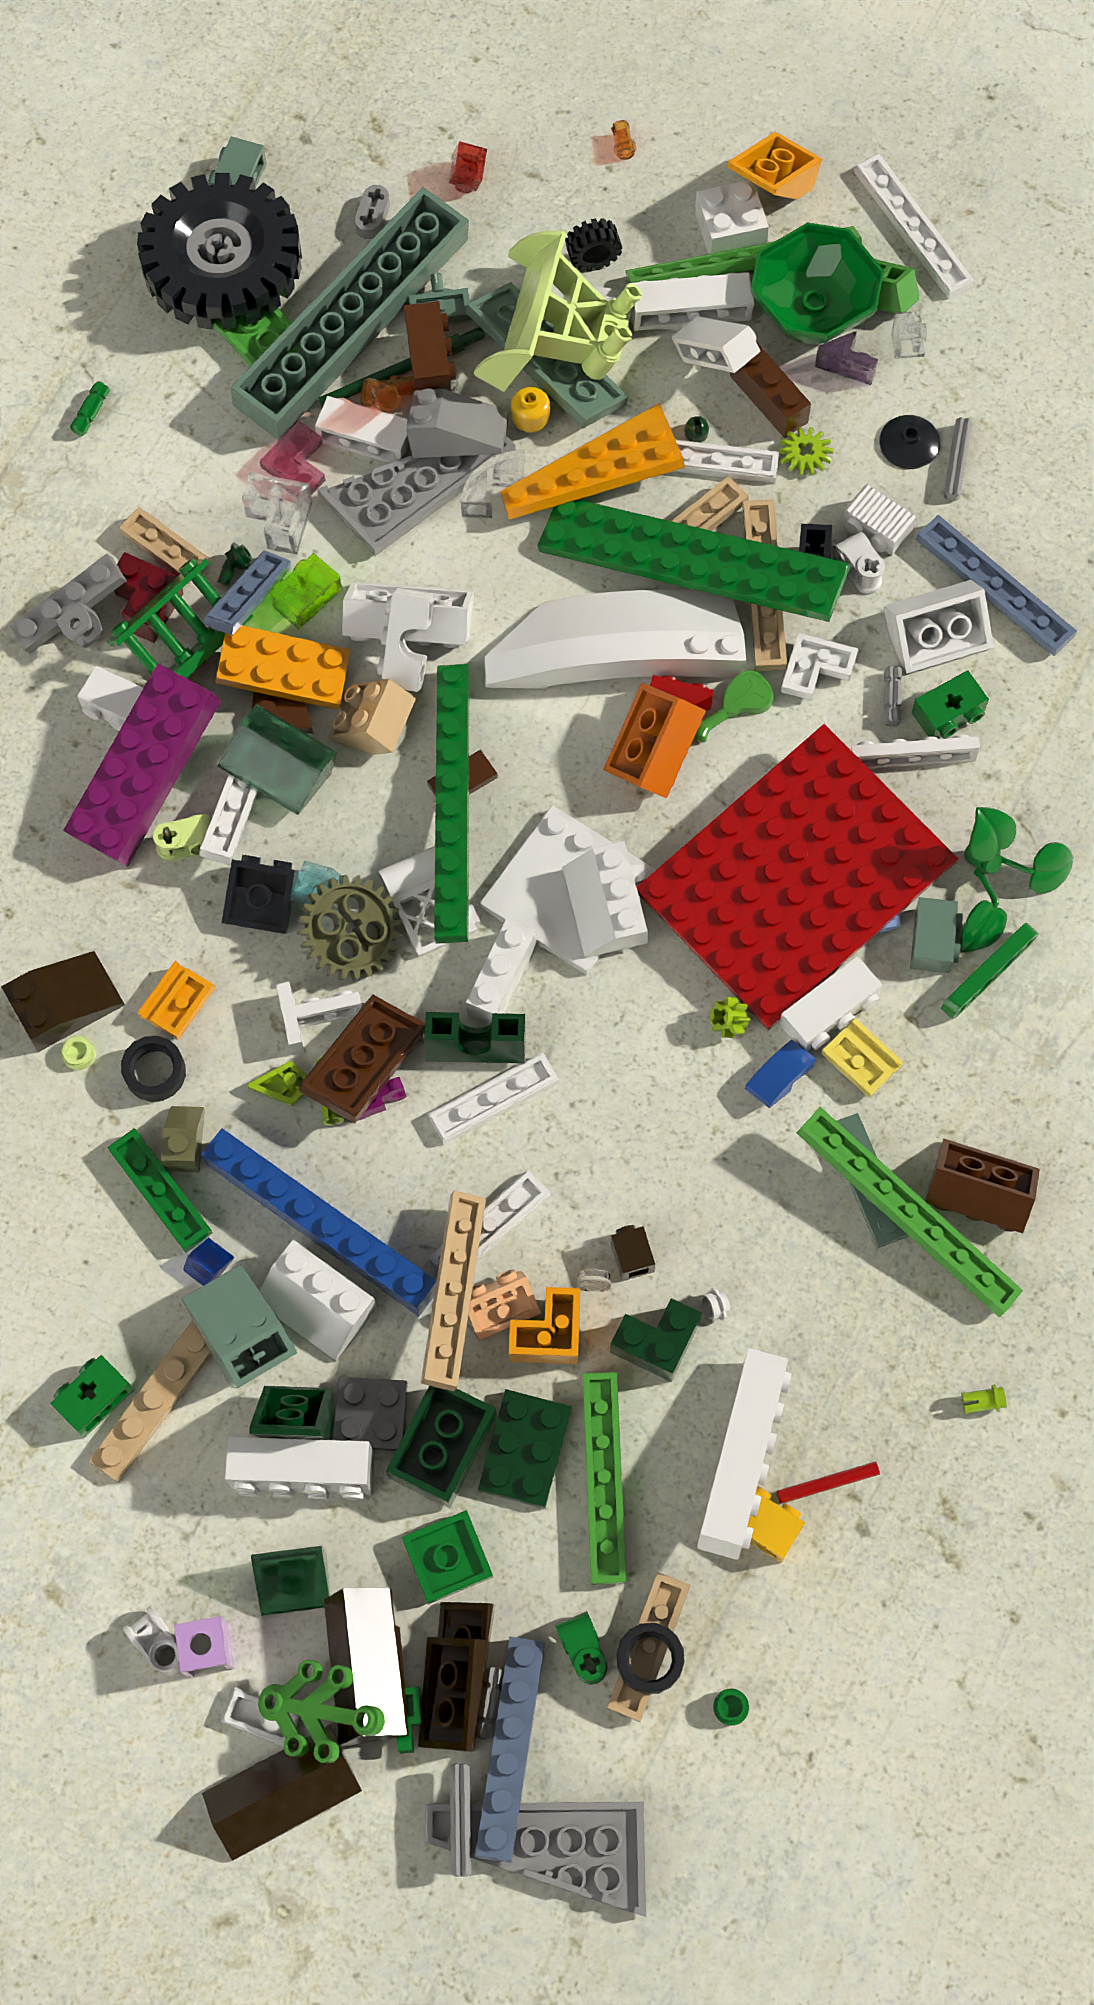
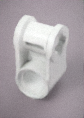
M858 532L832 547L835 560L849 563L850 570L848 576L860 592L872 594L881 588L885 563L864 533Z
M150 1606L147 1608V1614L131 1627L126 1625L123 1631L152 1667L163 1675H176L180 1673L176 1639L170 1633L169 1627L161 1616ZM166 1649H174V1661L168 1666H161L159 1661L161 1653Z

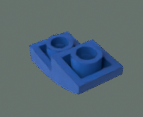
M791 1039L754 1074L746 1084L745 1090L768 1108H771L790 1093L794 1082L814 1067L816 1058Z

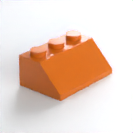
M641 683L603 770L667 798L706 710Z

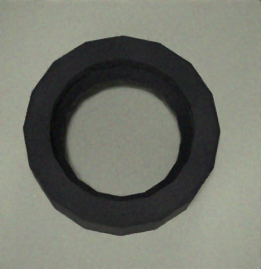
M145 1036L134 1041L125 1050L121 1060V1074L129 1090L139 1099L149 1102L163 1101L174 1096L182 1087L186 1077V1064L178 1047L169 1039L160 1036ZM160 1051L165 1053L173 1063L171 1076L164 1083L157 1086L141 1084L134 1072L136 1062L149 1052Z
M641 1623L629 1629L621 1639L616 1654L617 1669L623 1681L633 1690L643 1694H659L671 1688L679 1679L685 1663L684 1648L678 1636L668 1627L657 1623ZM644 1637L661 1639L671 1652L672 1662L670 1669L663 1677L657 1680L640 1678L633 1672L629 1663L631 1648L638 1640Z

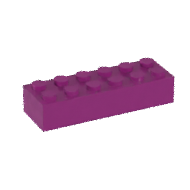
M157 663L63 831L128 867L221 701L211 691Z

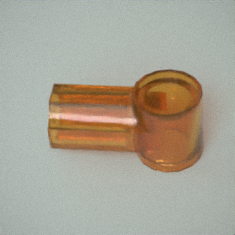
M366 378L361 391L360 403L361 405L391 413L393 409L400 407L402 396L397 392V385Z

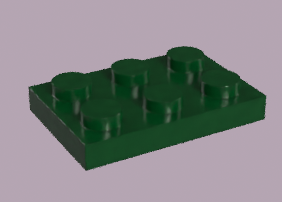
M505 1389L478 1491L546 1509L572 1406Z

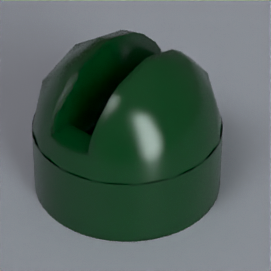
M702 416L690 417L685 424V437L690 442L699 443L707 439L709 425L706 419ZM695 425H700L701 432L696 433Z

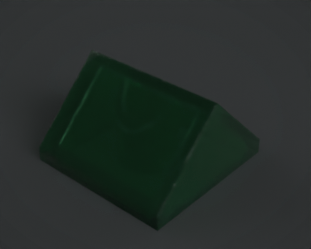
M323 1546L251 1555L261 1616L324 1608V1599L331 1595L327 1552Z

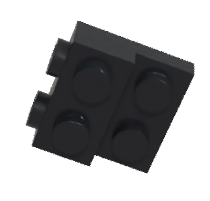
M242 854L241 860L232 859L221 923L287 934L291 905L295 900L299 870L292 869L293 863L273 860V866L260 864L261 857Z

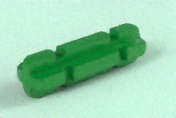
M97 381L93 384L89 391V396L85 398L77 413V417L74 418L70 425L71 431L79 436L87 433L91 426L90 423L94 421L103 404V400L106 399L110 392L109 387L103 382Z

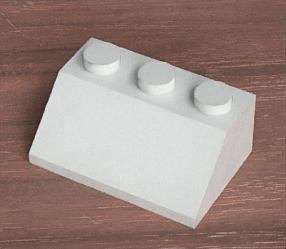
M972 580L884 605L888 633L906 674L994 648L985 591Z
M625 841L592 848L562 866L585 958L648 943V931Z
M295 1240L290 1242L272 1265L260 1289V1293L281 1322L334 1361L340 1357L377 1308L372 1296Z

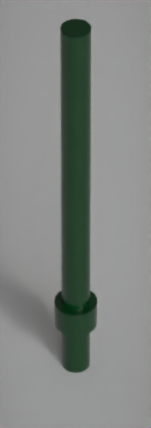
M478 327L462 335L457 333L450 336L452 354L455 355L464 351L465 346L485 338L483 330ZM407 358L318 397L321 407L323 408L327 396L347 399L411 371V359Z

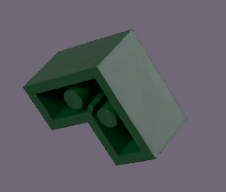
M671 1298L657 1328L625 1314L610 1343V1353L672 1382L701 1322L702 1312Z

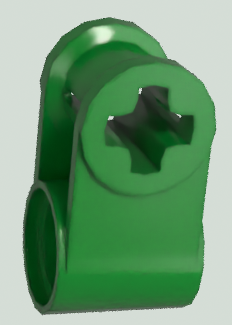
M585 1611L555 1624L567 1655L569 1654L579 1679L589 1685L601 1682L605 1678L608 1668L598 1642V1635L588 1612ZM591 1658L594 1663L600 1661V1664L596 1666L597 1673L590 1675L588 1670H581L586 1666V1659Z

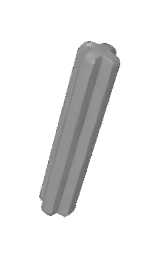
M959 417L956 419L944 489V498L947 500L957 501L961 495L972 421L969 418Z
M457 1763L450 1766L451 1873L455 1877H467L471 1875L470 1767L466 1763Z

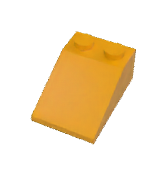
M775 131L729 160L726 167L773 195L798 200L813 190L823 159Z

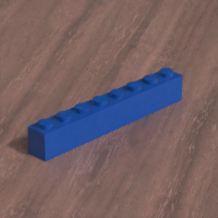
M223 1128L220 1129L201 1153L208 1167L418 1317H420L434 1298L436 1279Z

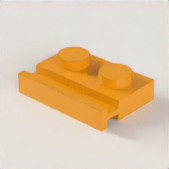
M174 961L137 1013L140 1018L146 1019L153 1026L179 1040L211 996L215 986L205 978Z

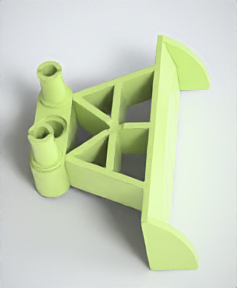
M542 231L530 234L520 239L509 250L508 257L527 269L503 351L485 358L474 370L476 377L503 392L533 355L582 364L583 371L587 376L594 380H601L620 358L622 348L631 340L632 333L627 326L631 308L641 299L642 292L640 288L635 284L629 283L617 298L607 301L561 254L566 236L564 231ZM552 284L563 294V299L550 292ZM543 319L555 325L553 333L540 331ZM586 324H591L590 330L588 329Z

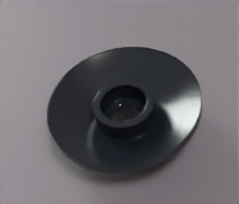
M902 415L893 418L883 427L879 445L884 457L893 465L904 469H917L928 465L934 460L939 451L940 437L937 429L928 420L916 415ZM906 435H912L915 438H909Z

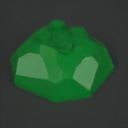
M807 222L758 251L750 291L759 307L786 337L800 343L821 344L847 332L873 316L877 311L884 270L850 229Z

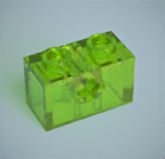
M312 553L307 559L300 560L294 567L293 572L285 579H280L274 584L270 592L272 606L300 630L342 591L340 575L315 553Z

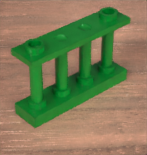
M191 558L179 568L181 574L128 622L126 620L119 622L110 631L113 635L106 642L110 646H119L124 643L146 670L152 674L157 662L133 635L141 625L147 622L175 655L174 660L176 663L169 670L184 678L190 676L223 645L225 637L224 632L212 629L211 627L207 628L178 593L186 584L192 581L212 606L220 600V595L201 574V571L210 564L207 559L194 560ZM168 601L197 634L196 639L198 643L191 649L188 647L184 648L156 615V612ZM251 614L242 625L244 626L254 616Z

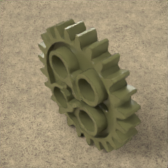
M343 875L340 877L338 884L337 880L332 877L328 880V888L322 883L316 886L319 895L313 892L307 895L312 904L304 903L300 907L307 913V916L297 918L299 923L305 925V928L299 930L297 935L306 936L307 939L300 945V948L310 947L311 952L307 955L306 959L309 960L317 957L318 962L315 968L318 970L325 965L328 966V977L332 976L336 970L338 971L339 980L346 979L348 972H350L353 981L359 979L360 971L365 978L372 976L371 967L377 972L383 970L381 961L388 963L393 960L388 951L395 952L399 949L392 942L402 937L401 933L394 931V927L401 925L402 921L394 920L392 916L399 911V908H389L388 904L392 901L393 897L389 896L384 899L381 897L384 890L383 886L372 890V879L361 885L360 875L355 876L351 883L348 876ZM349 897L354 898L358 902V913H353L348 909L347 899ZM332 904L337 905L338 912L332 908ZM323 916H328L332 919L334 923L332 932L323 929L321 925ZM352 922L355 927L352 929V932L347 933L344 928L348 926V923ZM367 924H372L377 928L378 936L376 940L370 939L367 936ZM342 942H346L352 947L353 954L351 958H346L341 954L340 946ZM361 943L367 947L366 952L362 950Z

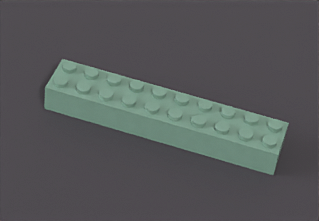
M422 187L231 386L233 406L276 439L280 440L314 404L318 397L331 386L399 314L404 305L410 302L409 295L417 294L430 281V275L432 273L436 274L468 240L469 220L429 190ZM301 343L300 350H298L295 353L287 354L291 349H293L295 346Z

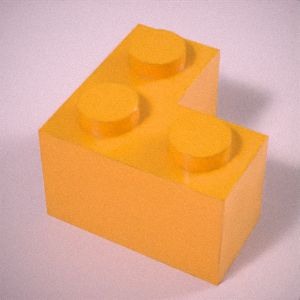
M546 1287L545 1321L510 1320V1362L578 1365L580 1288Z

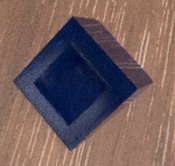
M208 1237L187 1256L183 1270L204 1286L221 1276L234 1260V1256Z

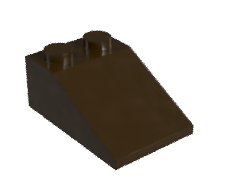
M95 951L30 970L1 986L38 1052L125 1005Z

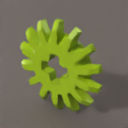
M798 427L797 432L799 436L789 431L787 436L791 440H781L780 444L787 446L779 449V454H786L781 459V462L784 464L790 461L791 465L788 470L792 472L795 467L799 468L798 475L803 476L804 470H809L810 475H815L814 468L818 467L823 471L825 467L822 462L830 464L832 461L826 454H833V449L824 447L831 444V440H820L824 435L822 431L812 436L813 427H809L807 435H804L802 428ZM799 446H812V455L808 453L804 456L800 455L801 449Z

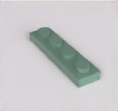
M858 1113L837 1120L843 1128L877 1157ZM850 1183L877 1249L909 1237L907 1233Z

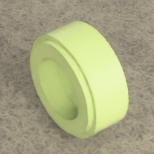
M84 1036L68 1038L61 1048L63 1061L73 1070L88 1068L96 1056L93 1044Z

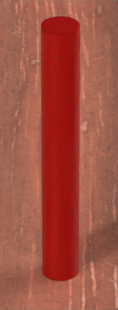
M875 1461L777 1490L776 1494L779 1503L783 1504L880 1475V1471Z

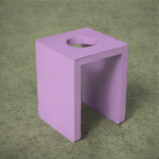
M221 1616L174 1625L181 1673L190 1678L194 1677V1670L219 1665H223L229 1670L235 1669L229 1624ZM197 1634H206L211 1639V1648L204 1655H197L191 1650V1640Z

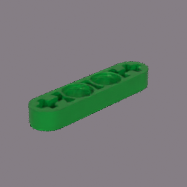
M1024 923L945 1000L941 1010L952 1020L958 1017L1035 941L1039 933L1028 923Z

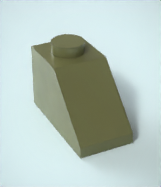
M171 1106L163 1128L160 1159L167 1171L200 1172L204 1107Z

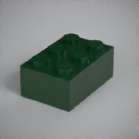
M429 1386L386 1469L388 1478L443 1506L451 1508L497 1416L496 1407L457 1388L454 1391Z

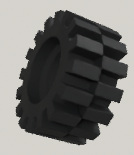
M594 218L588 224L586 221L581 222V227L576 225L573 227L574 232H568V238H565V243L570 261L580 271L586 268L587 272H591L592 268L595 267L596 270H601L602 265L610 266V261L615 262L618 259L617 256H620L622 253V244L617 228L610 220L606 222V219L601 218L597 222L596 218Z

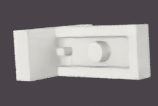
M289 981L276 984L292 1055L305 1053L300 1028L354 1017L362 1008L359 991L354 993L352 991H340L331 998L321 1000L320 998H308L303 1000L301 1004L295 1005Z

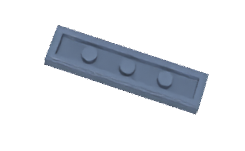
M263 550L205 615L204 625L233 635L290 570L291 561Z

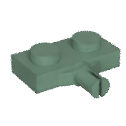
M437 272L438 283H436L435 273L430 275L432 290L423 294L409 295L410 305L439 301L441 313H447L448 323L472 320L465 313L467 304L470 303L468 288L454 290L444 288L442 274Z

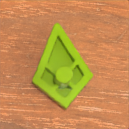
M290 1060L248 1083V1088L293 1107L304 1096V1094L299 1092V1085L306 1078L307 1074Z

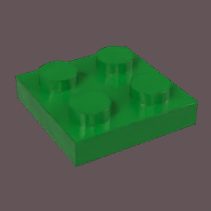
M467 1510L402 1537L428 1605L493 1578L492 1571Z

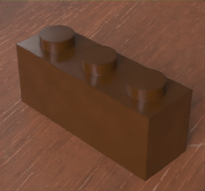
M439 301L404 305L415 391L423 389H446L451 391V380H456L454 361L448 362L447 357L453 355L451 338L444 337V332L449 331L447 313H441Z
M756 341L761 352L735 373L730 372V377L777 431L786 438L789 431L794 433L798 427H803L808 423L811 402Z

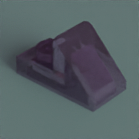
M855 331L819 345L815 367L872 385L878 359L871 357L867 353L853 351L857 332Z

